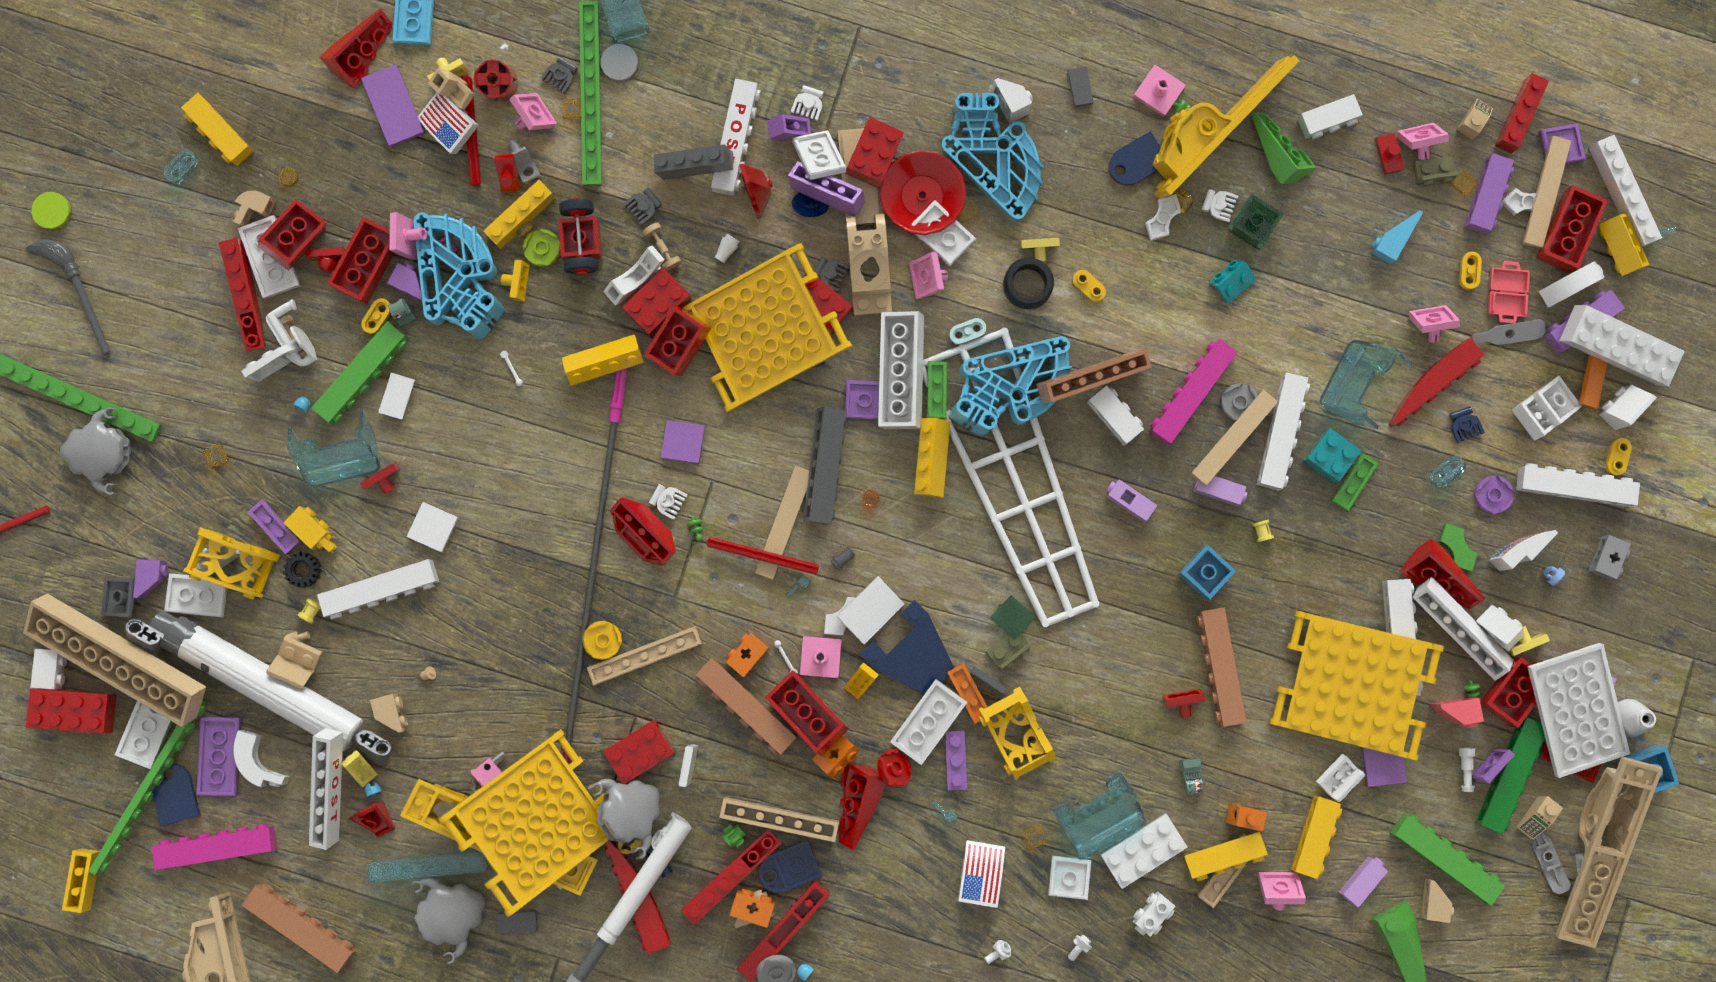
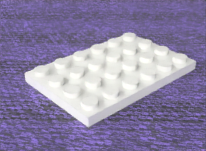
M1597 643L1527 666L1554 775L1557 778L1630 754L1604 644Z

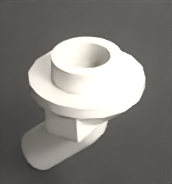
M1076 935L1073 941L1076 946L1070 952L1068 958L1074 961L1081 951L1087 953L1092 949L1090 946L1091 941L1084 935H1081V937Z
M998 940L993 945L995 951L984 957L987 964H990L999 957L1001 960L1009 958L1011 956V947L1007 942Z

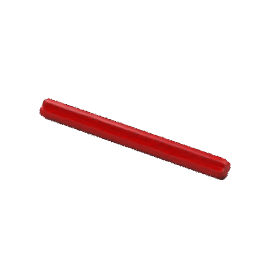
M470 76L461 77L468 84L467 87L473 92L472 78ZM473 97L465 111L476 122ZM475 130L467 140L469 176L472 186H480L477 131Z
M709 537L707 540V546L710 548L817 575L819 570L818 564L714 537Z

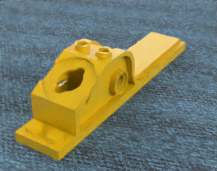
M1294 55L1276 61L1226 114L1221 113L1210 103H1199L1185 110L1183 109L1179 113L1176 112L1169 119L1171 123L1165 129L1162 137L1164 139L1153 163V166L1164 178L1156 186L1158 190L1154 195L1158 199L1170 196L1300 60Z
M418 778L400 816L455 840L446 826L439 822V817L433 812V807L441 801L453 803L456 806L469 796L436 783L432 785ZM454 815L450 818L464 839L468 840L470 838L469 834ZM475 843L470 846L471 848L480 851ZM589 855L553 884L581 896L598 860Z

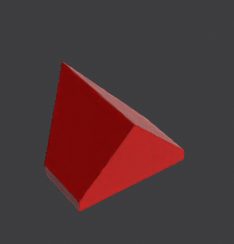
M384 802L371 805L348 818L375 833L377 838L395 829Z

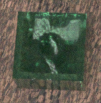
M1251 193L1227 230L1260 250L1284 213Z

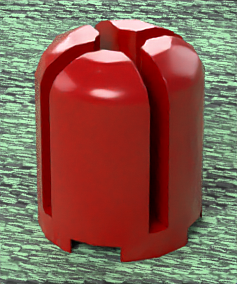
M485 60L474 72L475 87L481 94L493 101H498V99L506 101L517 91L518 85L513 82L518 80L517 75L512 68L499 60Z

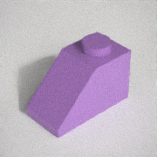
M781 114L767 121L769 139L788 141L792 140L793 137L811 134L809 118Z
M397 263L387 284L422 302L420 277L414 271L415 268L406 263L404 266Z
M137 559L133 598L145 599L165 581L169 572L166 561Z

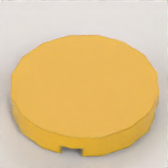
M598 621L589 625L582 639L586 652L591 657L601 660L609 659L616 655L622 643L621 633L618 628L606 621Z

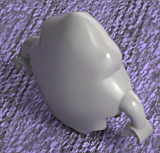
M107 407L96 412L83 429L71 431L68 439L60 449L61 458L68 464L73 474H84L91 481L94 489L109 495L118 494L111 490L112 486H118V484L108 483L104 485L103 481L107 480L112 474L121 473L125 466L130 463L131 454L130 440L125 437L120 429L111 428L107 423L103 422L104 417L109 419L118 418L111 415L113 410H118L113 407Z
M603 779L589 785L588 789L596 787V793L593 796L601 794L603 788L607 789L604 794V801L598 805L596 818L597 824L607 839L622 844L631 840H641L642 846L633 848L631 853L639 851V856L636 859L644 858L652 843V822L660 816V795L658 789L637 779H632L626 785L616 783L611 779Z
M435 878L414 880L411 885L414 883L420 884V889L415 890V893L420 892L423 886L430 888L427 898L420 901L417 906V913L414 919L418 930L425 941H430L435 945H441L444 942L456 945L455 951L448 950L443 955L451 954L453 956L452 960L447 961V964H451L466 950L470 929L476 928L481 924L482 912L486 904L485 897L481 892L470 889L464 883H458L453 887L441 884Z

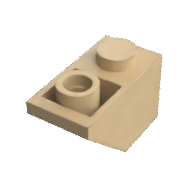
M390 694L370 700L374 718L398 733L407 731L408 721L406 716L402 714L403 702L401 697H398V694Z

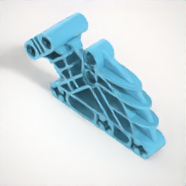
M961 93L956 97L953 108L955 117L952 134L942 140L941 151L1009 219L1015 222L1021 221L1034 200L1037 201L1039 199L1037 192L1039 185L1043 184L1040 178L1041 169L1043 170L1044 166L1039 160L1037 149L1026 132L1024 124L1021 122H1013L1001 134L998 114L996 113L999 98L996 94L982 93L981 97H979L978 93H976L975 97H972V93ZM992 124L998 137L983 138L984 134L990 133L991 128H986V125ZM960 125H966V128H962V134H968L969 138L955 137ZM1018 128L1021 131V135L1015 136L1011 130ZM1005 141L1008 144V148L1001 149L998 143ZM951 142H952V143H953V149H952L951 147L947 149V148H946L947 143H948V144H951ZM1014 147L1017 148L1021 158L1012 150ZM973 154H996V176ZM958 156H967L982 171V175L974 176L958 160ZM1010 157L1024 170L1023 181L1010 169ZM984 175H986V179L983 180V182L981 183L980 181L984 178ZM1010 177L1022 188L1018 197L1010 191ZM987 182H988L989 184H990L991 182H993V183H994L993 188L990 187V188L988 189V188L986 187V186H987ZM1013 201L1014 203H1013L1012 207L1010 206V208L1007 209V207H1008V206L1011 204V202ZM1019 208L1021 210L1020 215H1014V211Z
M424 212L418 213L414 217V229L423 227L427 230V238L425 240H416L424 316L435 325H440L445 320H448L450 323L459 325L474 338L483 339L491 330L487 324L495 325L491 319L493 318L498 321L504 313L503 305L491 293L486 292L481 284L477 282L492 279L497 274V267L493 264V259L486 243L478 234L476 226L471 228L465 224L463 218L457 220L449 217L448 213L444 214V216L428 215ZM437 234H445L447 248L437 241ZM453 237L461 241L463 260L454 253ZM469 250L473 255V260H470ZM440 260L455 271L444 287L442 284ZM490 265V269L487 272H483L484 267ZM471 268V273L465 275V271ZM434 274L436 296L430 299L428 278ZM471 282L474 283V287L477 290L475 293L468 288ZM452 308V311L458 315V318L446 315Z
M1060 336L967 359L959 369L960 375L966 380L962 393L959 396V401L950 410L951 419L960 425L964 422L967 423L965 428L972 426L970 431L979 436H984L997 425V419L1007 407L1012 421L1017 425H1022L1046 412L1056 401L1042 403L1039 395L1029 402L1027 396L1039 394L1038 389L1028 391L1035 379L1049 376L1050 380L1067 374L1072 369V366H1069V340L1066 337ZM1057 344L1063 347L1062 349L1058 347L1052 350ZM1021 353H1022L1023 355H1027L1026 358H1025L1024 356H1022V357H1018V356H1019ZM1001 356L1007 357L1010 362L1007 365L995 368H986L984 365L985 360ZM1051 359V370L1038 373L1043 362ZM967 366L969 368H974L977 366V368H975L972 372L970 370H966ZM1024 366L1015 384L995 374ZM969 379L982 386V388L975 386L971 390L975 395L968 393L970 387L968 385ZM1012 393L1019 394L1020 401L1013 399ZM995 395L1003 398L1007 403L997 409L993 406V404L997 405L999 403V399ZM1017 412H1024L1025 419L1019 418Z

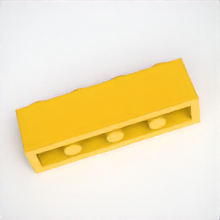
M199 93L195 94L181 107L185 111L184 117L191 124L195 122L198 125L196 130L203 137L207 135L210 138L208 143L216 151L220 149L223 152L221 157L228 164L232 162L238 166L254 152Z
M538 180L484 230V233L501 250L556 198Z
M635 334L562 357L565 374L571 386L644 363Z
M921 418L915 495L944 497L950 421L939 418Z
M1314 795L1291 870L1315 879L1322 875L1324 871V858L1330 852L1329 842L1336 832V827H1334L1336 819H1339L1342 813L1340 803Z
M1256 832L1185 855L1184 858L1191 878H1196L1197 881L1208 878L1207 874L1212 872L1219 875L1227 872L1226 868L1234 866V869L1246 866L1245 862L1253 860V863L1265 860L1264 856L1268 854L1260 832Z

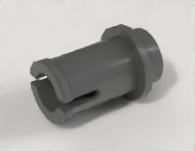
M846 547L839 555L833 556L830 562L837 570L842 569L844 564L855 557V553L850 547Z

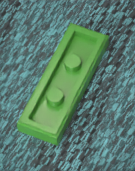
M928 361L927 418L947 419V362Z
M1363 453L1360 454L1331 502L1348 512L1379 463Z

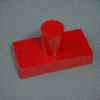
M1395 133L1376 137L1375 143L1384 175L1403 171L1405 168Z
M514 154L494 155L501 192L520 190L521 185Z
M395 461L366 478L360 484L365 490L377 482L384 494L394 489L387 476L397 471L399 466Z
M1201 689L1162 695L1163 703L1166 707L1179 706L1180 717L1183 718L1192 716V703L1205 702V694Z

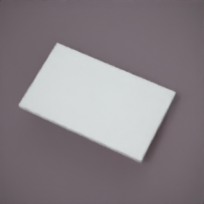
M391 373L378 413L402 420L415 380Z

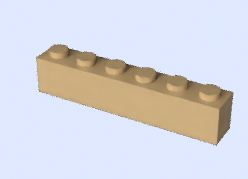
M728 797L723 798L719 817L832 842L836 840L839 825L838 820Z

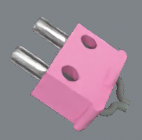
M501 752L493 759H487L479 767L471 770V774L474 776L472 779L474 785L472 790L474 792L478 790L476 789L475 779L481 786H484L502 773L497 764L506 757L504 752ZM487 764H490V770L486 769Z

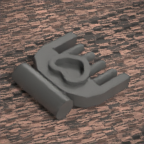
M559 56L556 61L557 63H552L548 66L541 76V80L548 82L554 74L550 85L557 80L554 88H556L563 81L558 90L565 94L573 82L572 73H576L578 67Z
M650 188L645 189L644 194L637 193L623 203L625 207L628 206V210L637 204L630 212L634 213L638 209L634 217L643 213L637 218L641 226L653 217L655 207L658 209L662 206L661 201Z
M821 257L814 272L817 273L818 277L825 284L838 293V288L841 285L833 282V280L842 283L843 280L837 278V276L845 278V276L836 270L847 274V271L842 268L849 270L850 266L836 260L828 262L827 259Z

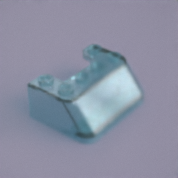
M1121 772L1108 778L1106 782L1108 792L1097 796L1087 804L1081 805L1078 809L1074 810L1071 804L1063 803L1052 810L1060 828L1079 860L1088 859L1141 829L1146 823L1137 796Z

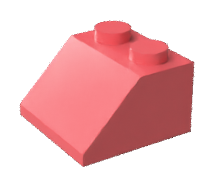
M1461 698L1429 704L1433 711L1450 723L1459 724L1460 727H1476L1478 722H1484L1479 698Z

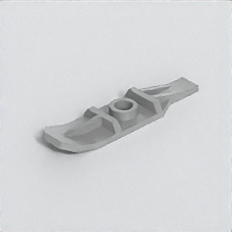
M1542 319L1495 326L1487 332L1471 334V339L1475 344L1491 342L1496 345L1542 338L1545 334V322ZM1507 330H1511V334L1509 336L1505 335Z
M1542 832L1532 840V848L1553 893L1560 895L1569 891L1571 883L1564 872L1551 839ZM1547 852L1551 854V858L1549 860L1545 858V854Z

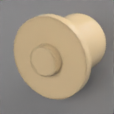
M429 666L421 672L420 676L423 680H433L436 677V671L433 667Z

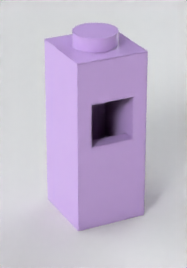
M1214 476L1206 487L1197 480L1193 492L1234 506L1244 503L1247 497V492H1245L1246 486Z
M1120 479L1116 482L1112 481L1106 489L1109 492L1106 496L1108 499L1142 522H1146L1157 507L1155 503Z
M1367 857L1338 893L1352 905L1359 908L1388 872L1384 868L1385 864L1377 857L1374 859Z

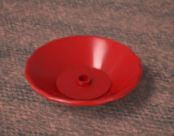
M918 150L905 153L890 164L880 186L879 196L883 211L895 226L907 233L925 236L942 232L956 221L964 208L966 187L963 175L951 160L938 152ZM924 193L926 197L921 199L919 194ZM934 200L949 214L948 217L942 215L938 218L941 222L934 221L930 226H928V223L912 225Z

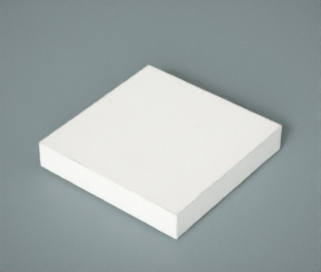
M422 502L407 537L443 553L459 517Z
M1052 856L1048 895L1088 900L1091 860Z

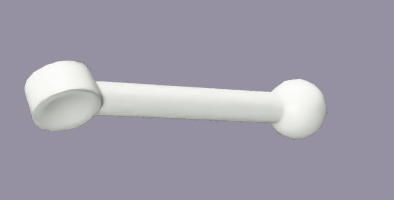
M502 351L500 355L508 364L516 380V385L522 386L523 381L519 379L508 358V352Z
M779 640L775 641L774 646L779 649L790 672L793 670L798 674V671L793 668L782 649V643Z

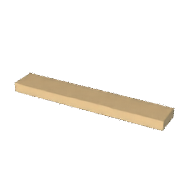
M1557 136L1550 138L1522 244L1539 249L1544 246L1571 140Z
M1263 389L1194 469L1191 475L1206 487L1278 401Z
M795 465L764 551L783 555L807 491L809 470ZM759 561L755 573L773 580L779 565Z
M696 626L589 666L587 670L592 684L595 686L702 645V641Z

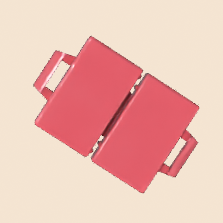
M1503 261L1501 268L1492 267L1490 269L1489 291L1491 292L1488 293L1487 315L1498 316L1499 322L1516 323L1517 318L1527 317V293L1529 292L1530 271L1520 270L1519 262ZM1505 266H1516V269H1508ZM1502 316L1513 317V319H1503Z

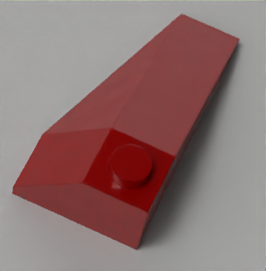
M378 9L331 45L319 58L333 74L348 86L354 88L362 80L361 78L367 75L368 67L371 61L375 59L377 55L375 53L380 44L384 42L392 22L382 9Z
M742 163L739 167L743 185L756 217L760 219L770 199V188L773 187L770 177H766L763 171Z
M1432 538L1417 547L1400 570L1407 578L1419 586L1432 577L1459 605L1471 609L1485 600V597L1446 550Z
M849 762L844 767L841 778L843 799H840V805H843V816L840 818L839 842L849 849L855 850L883 795L885 783L881 780L878 770Z

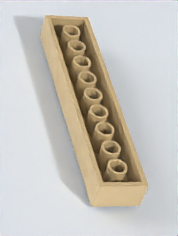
M49 594L31 601L23 631L25 635L181 727L197 718L206 686Z

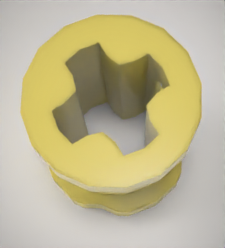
M1269 519L1252 524L1258 536L1257 543L1274 538L1268 525Z
M308 598L306 600L307 604L302 612L298 613V616L309 623H313V619L319 609H321L319 603Z

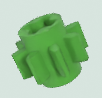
M730 823L723 830L725 834L722 837L730 847L736 845L738 848L745 842L743 837L746 836V833L739 824L733 826Z

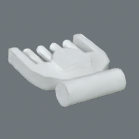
M803 85L802 94H798L795 98L791 113L794 114L797 103H799L796 114H799L803 105L801 116L804 115L806 110V117H809L810 111L813 109L810 117L813 119L816 109H818L815 116V121H818L822 110V101L820 99H822L824 92Z
M1209 189L1202 211L1209 212L1210 210L1211 216L1215 219L1229 223L1231 215L1222 211L1232 213L1233 210L1226 207L1234 208L1235 206L1226 203V201L1236 203L1238 195L1226 191H1219L1215 194L1214 190Z
M658 484L649 503L654 506L657 504L658 510L663 515L675 520L676 517L665 511L677 515V512L668 507L679 511L680 508L675 506L674 503L682 506V503L675 500L674 497L681 501H685V499L675 493L677 492L684 497H687L688 494L672 487L665 489L666 487Z

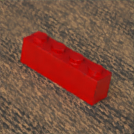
M1533 73L1524 79L1496 141V147L1511 154L1520 148L1549 80Z

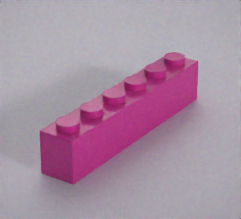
M1218 339L1216 342L1211 341L1205 349L1208 353L1204 358L1200 356L1195 363L1197 367L1193 373L1190 371L1183 380L1186 382L1182 388L1178 387L1172 395L1175 397L1171 403L1167 402L1161 410L1163 412L1160 418L1156 417L1151 423L1152 429L1150 433L1167 446L1173 442L1237 354L1235 349L1221 339Z
M267 824L255 825L256 829L248 830V827L237 828L235 833L223 830L216 832V836H210L209 833L199 834L197 839L190 840V836L178 838V842L171 843V839L158 841L159 845L152 846L154 870L277 850L275 826L268 827Z

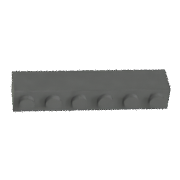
M825 406L817 408L803 517L804 522L826 525L832 524L835 517L833 509L834 502L837 499L836 484L839 481L838 468L842 460L840 452L841 445L844 442L843 427L846 424V410Z

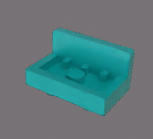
M1236 259L1231 261L1223 271L1217 273L1209 284L1215 287L1224 302L1229 304L1257 279L1246 262Z

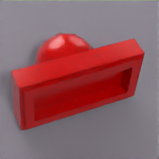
M343 247L305 250V257L310 261H318L320 270L329 273L335 270L337 266L336 259H341L345 249Z

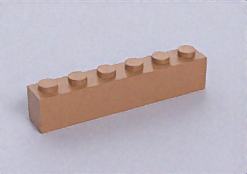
M1147 349L1134 350L1038 383L1037 388L1042 403L1054 402L1152 367Z
M1225 607L1198 612L1197 624L1198 627H1201L1203 634L1200 635V640L1206 650L1204 661L1205 665L1209 666L1210 671L1207 677L1209 684L1213 687L1211 699L1217 708L1215 720L1222 727L1247 723Z
M711 658L696 674L699 677L697 681L704 688L708 686L712 690L711 695L718 701L722 699L727 704L725 708L730 713L734 714L736 712L741 717L739 721L745 727L751 726L755 730L753 734L760 741L763 739L769 743L767 747L775 755L777 753L781 755L797 738L791 730L714 658Z
M261 883L253 888L242 904L244 908L336 973L345 968L356 952L352 948V943L347 940L342 941L337 937L335 931L329 928L325 929L321 926V922L318 919L308 917L304 909L299 906L294 907L289 903L290 900L287 897L274 893V889L270 885Z

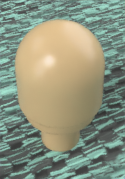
M295 631L286 636L304 643V640L310 638V633L308 631L303 633Z

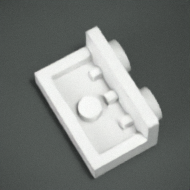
M1341 754L1316 782L1328 796L1340 802L1361 781L1365 774L1346 755Z

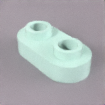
M971 319L952 327L949 338L956 345L970 342L985 334L986 324L982 319ZM978 326L980 331L975 332L973 327ZM956 333H961V334H962V338H960V339L956 338V337H955V334H956Z

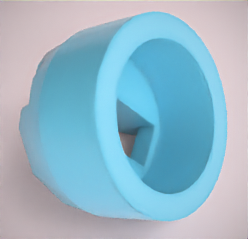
M302 396L297 398L293 404L296 409L307 413L311 405L310 401Z
M372 782V786L369 783L365 786L367 798H373L382 793L378 783Z
M808 964L800 965L797 970L798 977L805 982L814 968Z

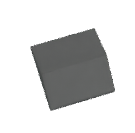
M105 577L101 616L132 617L135 579Z

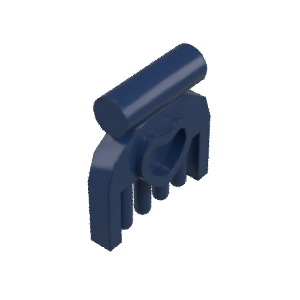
M1470 406L1449 414L1452 421L1455 420L1451 427L1457 443H1460L1461 440L1465 441L1462 431H1464L1466 439L1470 438L1468 431L1471 437L1474 438L1472 427L1477 436H1479V432L1480 435L1485 433L1478 417L1471 415L1473 411Z

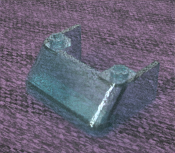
M1353 340L1346 346L1321 395L1320 404L1328 411L1354 424L1378 429L1379 426L1367 416V409L1359 404L1375 373L1384 374L1388 372L1394 362L1410 365L1411 361L1395 347Z
M360 410V426L354 430V440L319 448L317 443L310 439L299 441L292 427L288 428L287 449L305 484L309 487H320L376 473L380 469V457L374 431L364 410Z

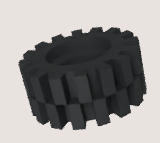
M298 552L290 555V559L287 558L285 560L287 563L283 565L285 568L283 574L286 575L284 578L289 581V584L305 588L312 586L311 584H315L317 582L316 579L320 578L319 572L322 573V569L319 566L321 564L313 555ZM304 562L309 567V573L305 577H299L295 569L299 563Z

